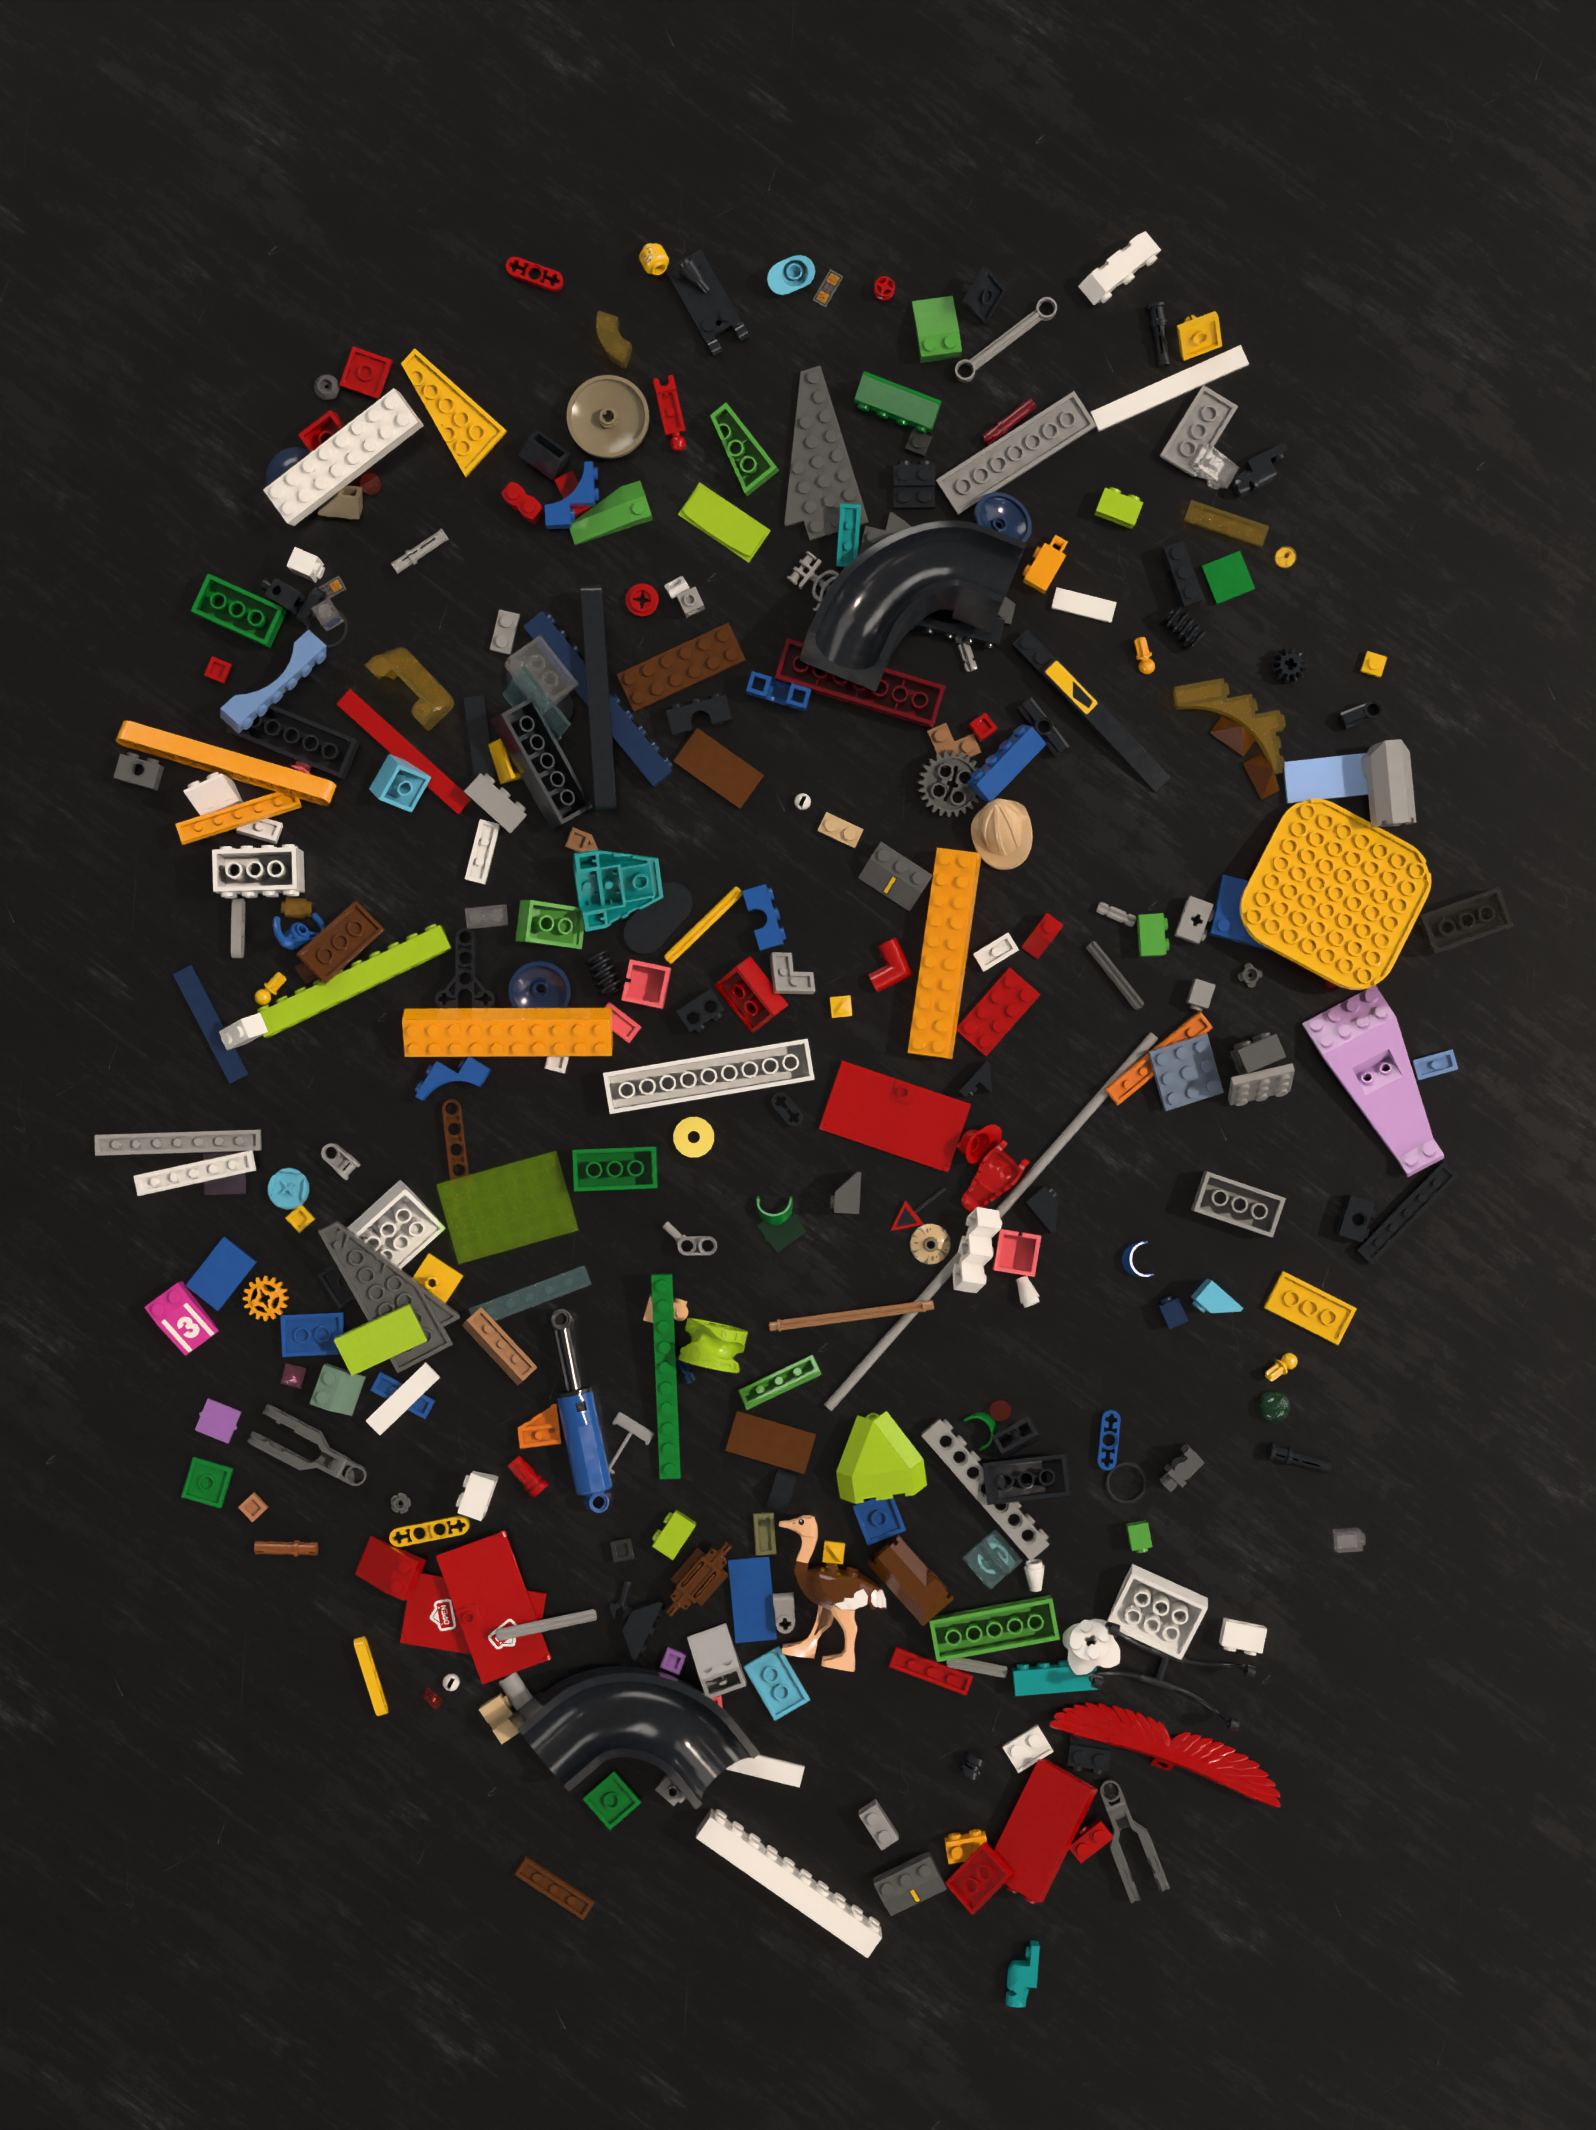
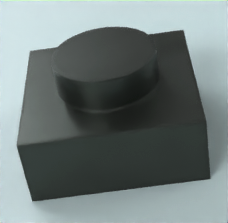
M913 429L905 450L924 457L932 436Z
M631 1537L610 1541L614 1563L635 1558Z

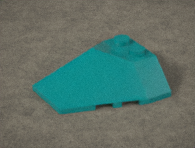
M601 850L574 853L573 871L578 905L585 932L607 928L616 920L624 919L635 910H641L663 898L658 858Z

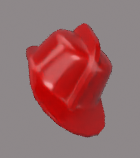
M990 1124L981 1130H968L957 1144V1148L965 1154L969 1163L975 1164L1000 1143L1002 1131L996 1124Z

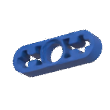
M1111 1409L1103 1412L1101 1416L1097 1463L1103 1470L1113 1469L1117 1462L1121 1418L1115 1410ZM1110 1414H1113V1417L1116 1418V1421L1112 1422V1429L1116 1428V1432L1111 1430L1104 1431V1427H1109V1422L1105 1418L1109 1417ZM1107 1434H1112L1115 1438L1114 1443L1110 1446L1103 1443V1437ZM1102 1448L1107 1450L1114 1449L1113 1453L1109 1451V1458L1112 1459V1463H1108V1466H1105L1104 1462L1101 1461L1102 1458L1106 1457V1451H1102Z

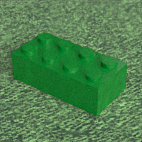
M207 574L191 609V612L269 649L287 613L283 607L210 574Z
M657 1147L572 1150L574 1191L658 1188Z

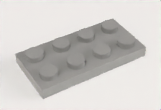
M1203 385L1159 457L1195 478L1198 472L1193 467L1202 451L1205 449L1209 453L1211 452L1238 406Z

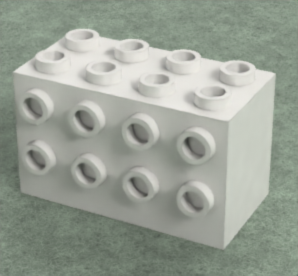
M293 844L282 845V848L274 847V845H262L261 848L240 846V849L222 846L218 850H212L213 892L221 894V897L233 899L237 898V895H242L245 898H258V894L266 897H279V893H283L287 897H298L299 893H305L304 851L298 849Z

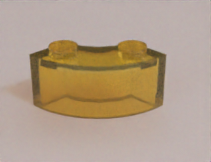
M598 311L596 328L601 347L614 363L626 368L632 351L631 343L620 335L618 331V317Z

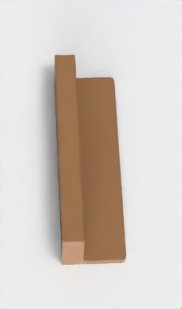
M482 1307L463 1323L462 1326L517 1385L538 1368Z

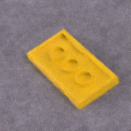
M1284 1271L1281 1272L1263 1307L1336 1345H1339L1357 1309Z

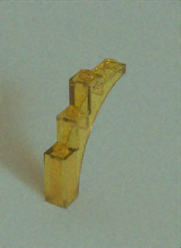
M1224 678L1176 686L1172 689L1176 710H1208L1224 715L1242 725L1262 749L1275 775H1280L1283 772L1282 769H1285V762L1283 756L1280 757L1279 754L1281 740L1279 736L1276 737V733H1281L1286 723L1284 715L1280 714V710L1255 714L1258 708L1256 699H1252V694L1227 698L1229 686L1228 683H1224Z

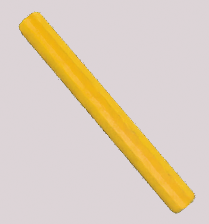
M734 887L664 955V958L672 964L743 895V892L738 887Z

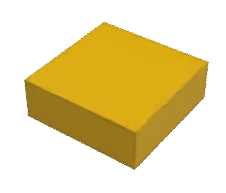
M303 1205L295 1208L286 1217L287 1221L299 1233L315 1220Z

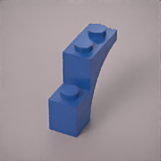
M593 461L584 462L581 481L568 497L559 502L545 505L547 529L572 528V522H575V509L571 510V508L596 507V500H599V488H595V480H598V467H594Z
M472 1057L463 1058L458 1066L459 1073L436 1061L435 1064L431 1063L426 1071L428 1076L425 1081L421 1080L417 1085L415 1097L425 1101L436 1088L454 1081H465L482 1087L492 1069Z

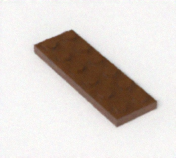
M728 622L617 674V677L635 713L743 663L746 659Z

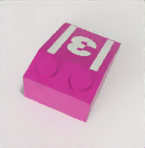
M183 1281L176 1283L144 1307L155 1323L185 1356L219 1332Z

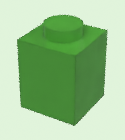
M1146 1520L1126 1524L1129 1545L1132 1551L1136 1550V1553L1147 1552L1148 1548L1153 1547L1149 1525Z

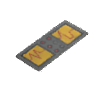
M830 269L815 294L813 301L826 307L843 276Z
M339 576L318 587L326 593L324 602L346 589Z

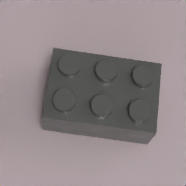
M1270 1032L1252 1037L1253 1042L1249 1040L1233 1046L1234 1050L1230 1051L1239 1074L1250 1073L1286 1057L1277 1034L1271 1035Z

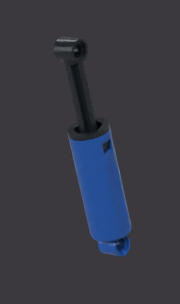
M553 1309L547 1315V1323L554 1333L565 1391L556 1393L575 1490L577 1495H586L584 1500L587 1509L596 1513H602L609 1506V1499L604 1494V1491L612 1488V1482L592 1386L581 1387L569 1329L571 1315L565 1309ZM559 1313L563 1316V1322L560 1325L555 1322V1317ZM599 1496L601 1503L598 1507H594L593 1499Z

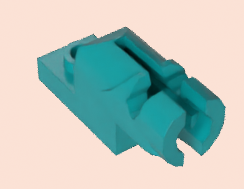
M1030 1940V1947H1026L1025 1959L1028 1961L1012 1960L1008 1967L1007 1988L1010 1991L1006 1993V2005L1009 2007H1025L1029 1988H1037L1040 1950L1038 1941Z

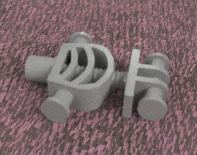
M806 551L807 555L805 558L799 560L801 566L799 568L794 567V572L787 579L797 585V580L800 576L804 578L798 585V588L801 590L809 579L814 582L812 596L818 604L812 610L817 612L823 599L824 591L827 592L831 586L830 584L834 582L839 574L834 570H828L820 576L815 574L822 561L818 559L813 567H811L810 563L817 558ZM804 568L809 571L807 574L803 572ZM827 576H833L827 581L823 580ZM817 585L821 587L820 596L816 594Z

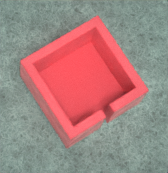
M630 959L626 978L631 979V983L625 982L621 1000L663 1009L671 968Z
M1000 1229L998 1231L992 1269L1035 1277L1041 1235L1021 1232V1236H1018V1231Z

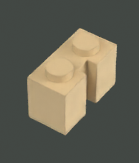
M502 1692L479 1708V1711L487 1723L490 1724L493 1729L492 1731L501 1744L519 1733L508 1719L515 1713L512 1709L513 1704L507 1695L504 1696Z

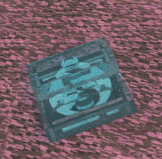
M996 1530L987 1535L962 1558L989 1589H992L1023 1561Z

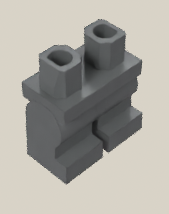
M1186 1443L1180 1449L1183 1455L1175 1458L1171 1466L1167 1464L1164 1467L1166 1473L1160 1479L1161 1483L1170 1492L1178 1485L1183 1488L1186 1484L1185 1480H1188L1205 1463Z

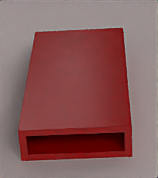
M1038 1759L994 1849V1852L1014 1873L1004 1883L1007 1885L1006 1888L1017 1894L1019 1892L1023 1894L1024 1899L1032 1904L1044 1901L1098 1791L1097 1788L1046 1759Z

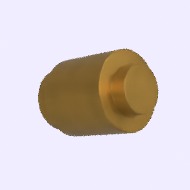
M287 897L286 901H282L281 913H285V917L297 919L311 917L312 901L294 897Z

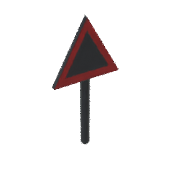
M942 1188L915 1210L905 1200L890 1231L923 1225V1222L916 1213L944 1193L946 1188Z

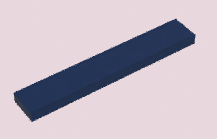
M193 965L174 973L173 976L229 1084L249 1075L236 1048L227 1050L223 1044L219 1031L225 1027Z

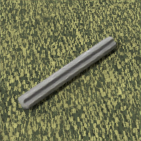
M590 1609L497 1629L495 1634L497 1640L502 1641L595 1621L597 1615L595 1610Z

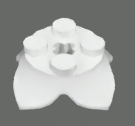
M1102 1619L1083 1620L1081 1623L1070 1626L1063 1633V1645L1068 1649V1662L1075 1675L1088 1674L1096 1666L1111 1668L1120 1663V1649L1114 1637L1109 1635L1108 1630L1105 1628L1107 1621ZM1094 1641L1095 1645L1087 1646V1642Z

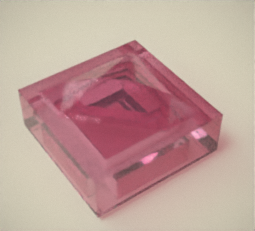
M286 1363L281 1384L301 1389L307 1368Z

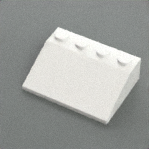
M401 1180L348 1227L349 1230L400 1269L446 1229Z
M1132 1564L1122 1583L1107 1622L1119 1624L1120 1632L1182 1660L1208 1609V1598Z

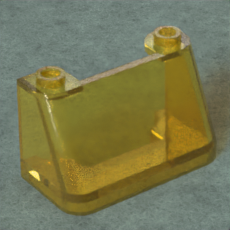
M398 647L376 655L365 664L378 679L387 676L394 680L399 676L420 698L414 704L412 712L414 717L427 731H430L453 708L454 701L451 695L407 649Z

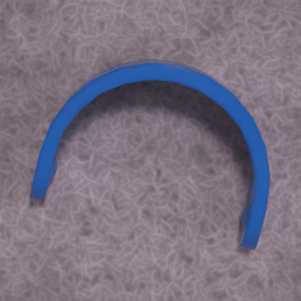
M1148 1241L1134 1243L1124 1251L1122 1263L1129 1274L1136 1277L1154 1276L1153 1273H1139L1132 1263L1134 1250L1139 1245L1148 1243Z

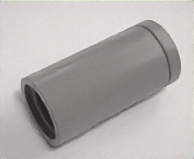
M517 1672L505 1676L498 1682L516 1711L533 1698Z

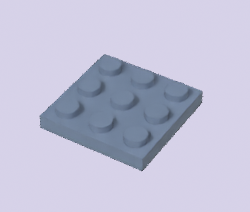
M1207 1033L1147 1051L1164 1111L1224 1093Z

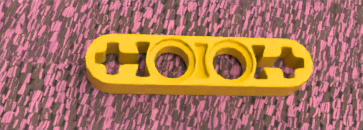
M458 1515L395 1528L390 1533L389 1540L393 1546L403 1547L459 1536L468 1531L470 1522L467 1517ZM458 1520H461V1523L466 1524V1526L462 1528V1531H460L459 1528L456 1527L451 1529L453 1533H449V1524L447 1521H451L450 1525L457 1524ZM438 1523L445 1526V1533L442 1535H438L434 1531V1526ZM418 1527L423 1528L425 1531V1536L422 1539L414 1536V1530ZM407 1529H410L412 1541H409V1537L403 1538L401 1542L398 1539H394L397 1532H400V1535L408 1533Z
M365 1636L354 1639V1647L377 1716L388 1714V1706Z

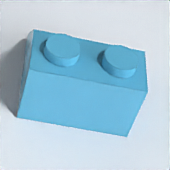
M388 754L369 789L379 800L412 813L431 776L409 762Z
M1206 1279L1191 1296L1194 1300L1192 1304L1203 1313L1205 1311L1210 1313L1241 1312L1243 1309L1217 1284L1209 1279Z

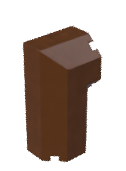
M898 1534L895 1536L896 1541L890 1539L876 1551L874 1561L870 1558L867 1562L920 1624L924 1626L954 1599V1596L951 1592L948 1593L946 1591L947 1587L932 1570L929 1572V1568Z

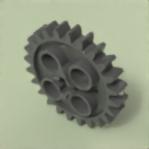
M943 750L942 757L935 753V760L928 758L929 766L922 765L925 772L918 773L923 776V779L917 780V783L922 784V787L918 788L917 791L924 792L920 799H927L924 805L926 807L932 805L930 811L935 812L938 809V815L940 816L945 811L947 817H950L953 812L958 817L959 810L966 814L965 807L973 809L971 802H979L975 797L977 794L967 783L972 773L980 769V767L974 768L977 763L975 760L969 762L971 756L966 755L963 758V752L959 751L956 755L955 750H951L948 755ZM947 765L948 773L941 776V767ZM964 771L967 772V779L964 782H960L959 775ZM952 780L954 785L948 786L947 781ZM936 785H941L942 787L939 795H934L933 793ZM959 791L961 798L954 802L952 796L955 792Z

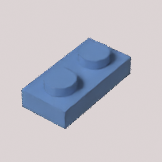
M1453 1049L1412 1060L1417 1080L1458 1069Z

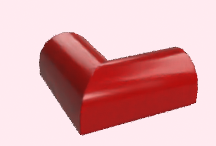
M896 938L878 946L886 966L868 974L876 993L914 975Z

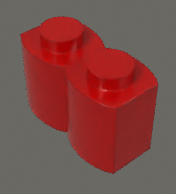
M510 482L501 492L505 502L511 508L518 510L526 521L535 524L544 514L538 500L526 495V492L519 484Z

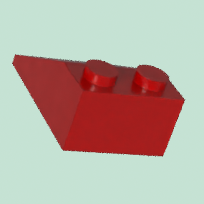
M370 1536L355 1575L400 1600H408L413 1595L426 1560L374 1536Z

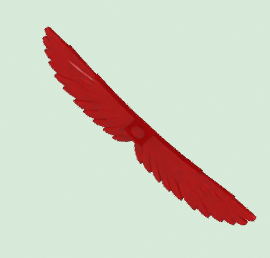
M1086 1702L1085 1706L1073 1705V1708H1064L1063 1712H1058L1054 1715V1718L1057 1720H1053L1049 1724L1050 1727L1070 1733L1073 1736L1103 1742L1108 1745L1152 1756L1154 1759L1151 1761V1765L1160 1769L1170 1771L1174 1765H1177L1222 1786L1224 1785L1254 1801L1257 1800L1275 1808H1279L1281 1805L1276 1799L1280 1797V1794L1273 1788L1276 1784L1266 1778L1269 1774L1258 1769L1260 1765L1255 1761L1248 1760L1247 1755L1233 1753L1236 1749L1230 1746H1223L1224 1744L1221 1742H1212L1213 1739L1211 1738L1200 1739L1201 1735H1190V1732L1181 1733L1171 1740L1167 1729L1160 1721L1156 1723L1150 1717L1146 1719L1139 1712H1136L1135 1715L1133 1711L1129 1709L1123 1710L1115 1705L1111 1709L1102 1703H1098L1097 1706ZM1157 1762L1166 1763L1168 1766L1160 1765Z

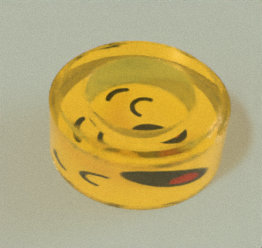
M1288 546L1281 547L1275 554V561L1282 568L1291 567L1297 558L1295 550Z

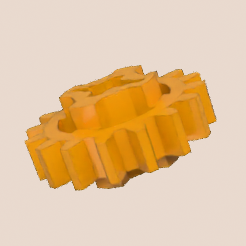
M264 1276L263 1281L260 1277H257L256 1284L250 1282L249 1286L251 1289L244 1290L248 1294V1296L243 1297V1300L248 1301V1304L244 1307H250L249 1315L256 1313L257 1320L261 1316H263L264 1321H268L269 1316L272 1319H276L275 1313L282 1315L283 1311L281 1308H287L288 1306L284 1303V1300L289 1299L288 1296H284V1293L288 1290L287 1288H281L283 1282L275 1283L276 1277H273L270 1281L268 1276ZM265 1284L274 1287L276 1290H269ZM257 1290V1296L253 1299L254 1291ZM264 1294L270 1296L268 1303L267 1301H262ZM279 1297V1303L275 1308V1300ZM256 1306L263 1307L267 1312L260 1311Z

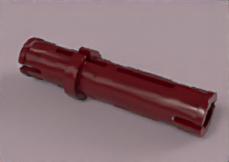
M1028 398L1001 421L997 420L991 429L981 435L985 444L989 446L1002 435L1008 434L1007 431L1033 410L1037 409V406L1034 405L1035 402Z

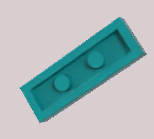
M840 503L836 566L847 567L858 557L861 505Z

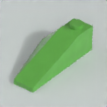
M641 481L621 486L596 504V507H592L577 518L575 522H572V528L569 529L574 544L578 545L652 521L653 518Z

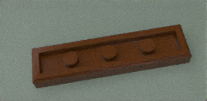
M525 1856L514 1873L515 1876L582 1920H584L595 1903L594 1900L527 1856Z

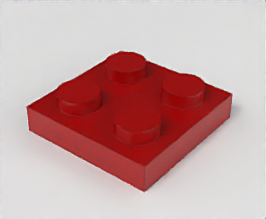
M352 347L339 385L342 388L379 400L393 361Z

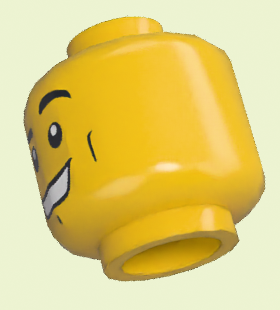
M646 244L639 254V260L647 273L659 275L667 269L669 258L660 244Z

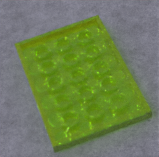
M556 1151L436 1184L458 1264L578 1231Z

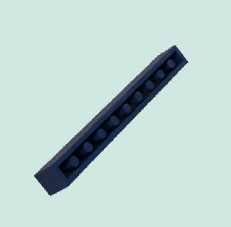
M541 611L523 627L588 707L586 663L580 658L583 654L576 645L571 647L567 642L570 638L562 629L560 631L557 630L554 626L557 623L549 613L545 615ZM613 693L610 695L612 737L653 788H655L673 774L671 769L673 765L667 757L662 758L658 754L660 751L659 747L654 741L649 742L645 738L647 735L646 731L641 725L636 727L632 722L634 719L633 715L628 709L623 711L619 706L621 703L620 699Z

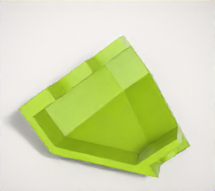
M887 1411L882 1415L871 1413L865 1418L857 1415L836 1471L840 1498L859 1504L864 1503V1499L876 1497V1501L892 1499L895 1494L905 1493V1496H913L926 1487L924 1459Z

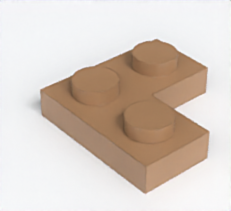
M947 723L927 731L935 752L941 757L943 750L948 755L951 750H955L956 755L961 751L963 752V758L966 755L973 757L981 753L974 734L954 741ZM944 765L942 766V768L945 769L948 768V766Z

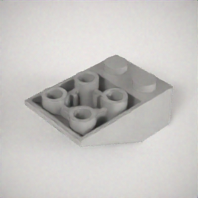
M726 1623L687 1636L699 1679L706 1696L711 1699L746 1686L747 1681Z

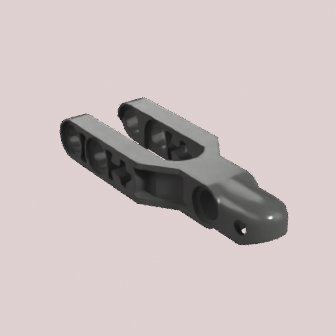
M266 1404L262 1414H266L275 1419L276 1423H282L294 1429V1432L318 1444L322 1453L318 1459L310 1461L256 1432H252L250 1438H248L247 1442L298 1470L318 1468L353 1486L364 1483L367 1478L366 1469L347 1456L330 1448L322 1431L272 1405Z
M1112 1779L1103 1781L1099 1790L1113 1826L1112 1835L1114 1837L1108 1844L1131 1904L1141 1899L1118 1841L1120 1831L1124 1828L1129 1827L1138 1833L1159 1891L1169 1890V1884L1147 1829L1132 1819L1119 1784Z

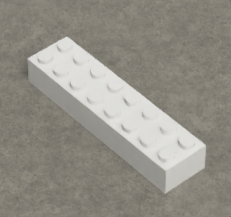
M392 389L263 490L285 521L295 526L424 425L401 393L396 389Z

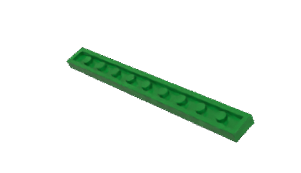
M672 1273L652 1274L660 1479H681Z

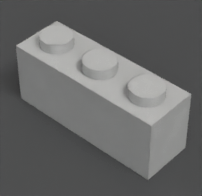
M480 773L464 792L511 833L527 816L524 813L526 808L518 801L514 804L509 799L511 795L503 787L500 789L493 785L495 780L487 773L483 776Z

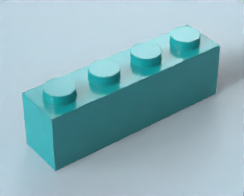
M1060 1660L1058 1664L1051 1665L1050 1662H1038L1037 1666H1029L1027 1663H1022L1012 1668L1015 1696L1098 1689L1091 1687V1682L1088 1679L1092 1672L1084 1675H1075L1068 1660ZM1095 1667L1092 1672H1096L1097 1667Z

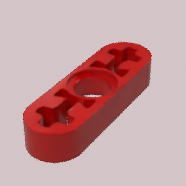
M511 257L506 262L507 272L513 278L552 292H557L563 287V277L555 270L519 257ZM518 263L519 267L525 270V276H522L524 274L522 270L516 269L513 272L511 265ZM537 269L541 272V275L538 279L534 280L529 277V272ZM544 273H547L546 277L549 279H554V277H557L559 283H555L554 286H551V282L547 279H544Z

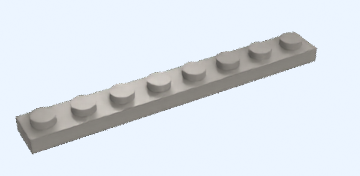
M261 1130L95 1135V1156L262 1150Z

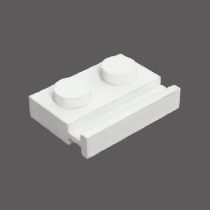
M1038 1724L1002 1746L1018 1773L1036 1763L1038 1759H1043L1054 1752Z

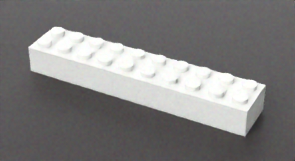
M808 1039L603 1073L610 1114L815 1080Z
M712 1808L697 1828L696 1838L863 1956L866 1958L870 1956L882 1938L879 1921L871 1916L868 1918L863 1915V1911L854 1904L851 1906L846 1903V1899L837 1892L833 1894L822 1881L816 1882L811 1878L812 1875L808 1871L796 1868L794 1866L795 1863L788 1857L783 1859L777 1854L778 1851L774 1847L763 1845L760 1842L761 1839L755 1834L751 1833L749 1835L743 1831L744 1827L736 1821L732 1823L726 1819L727 1815L721 1810L717 1809L715 1811Z

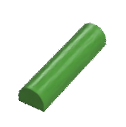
M811 1355L739 1389L738 1392L745 1408L748 1410L822 1375L815 1358Z

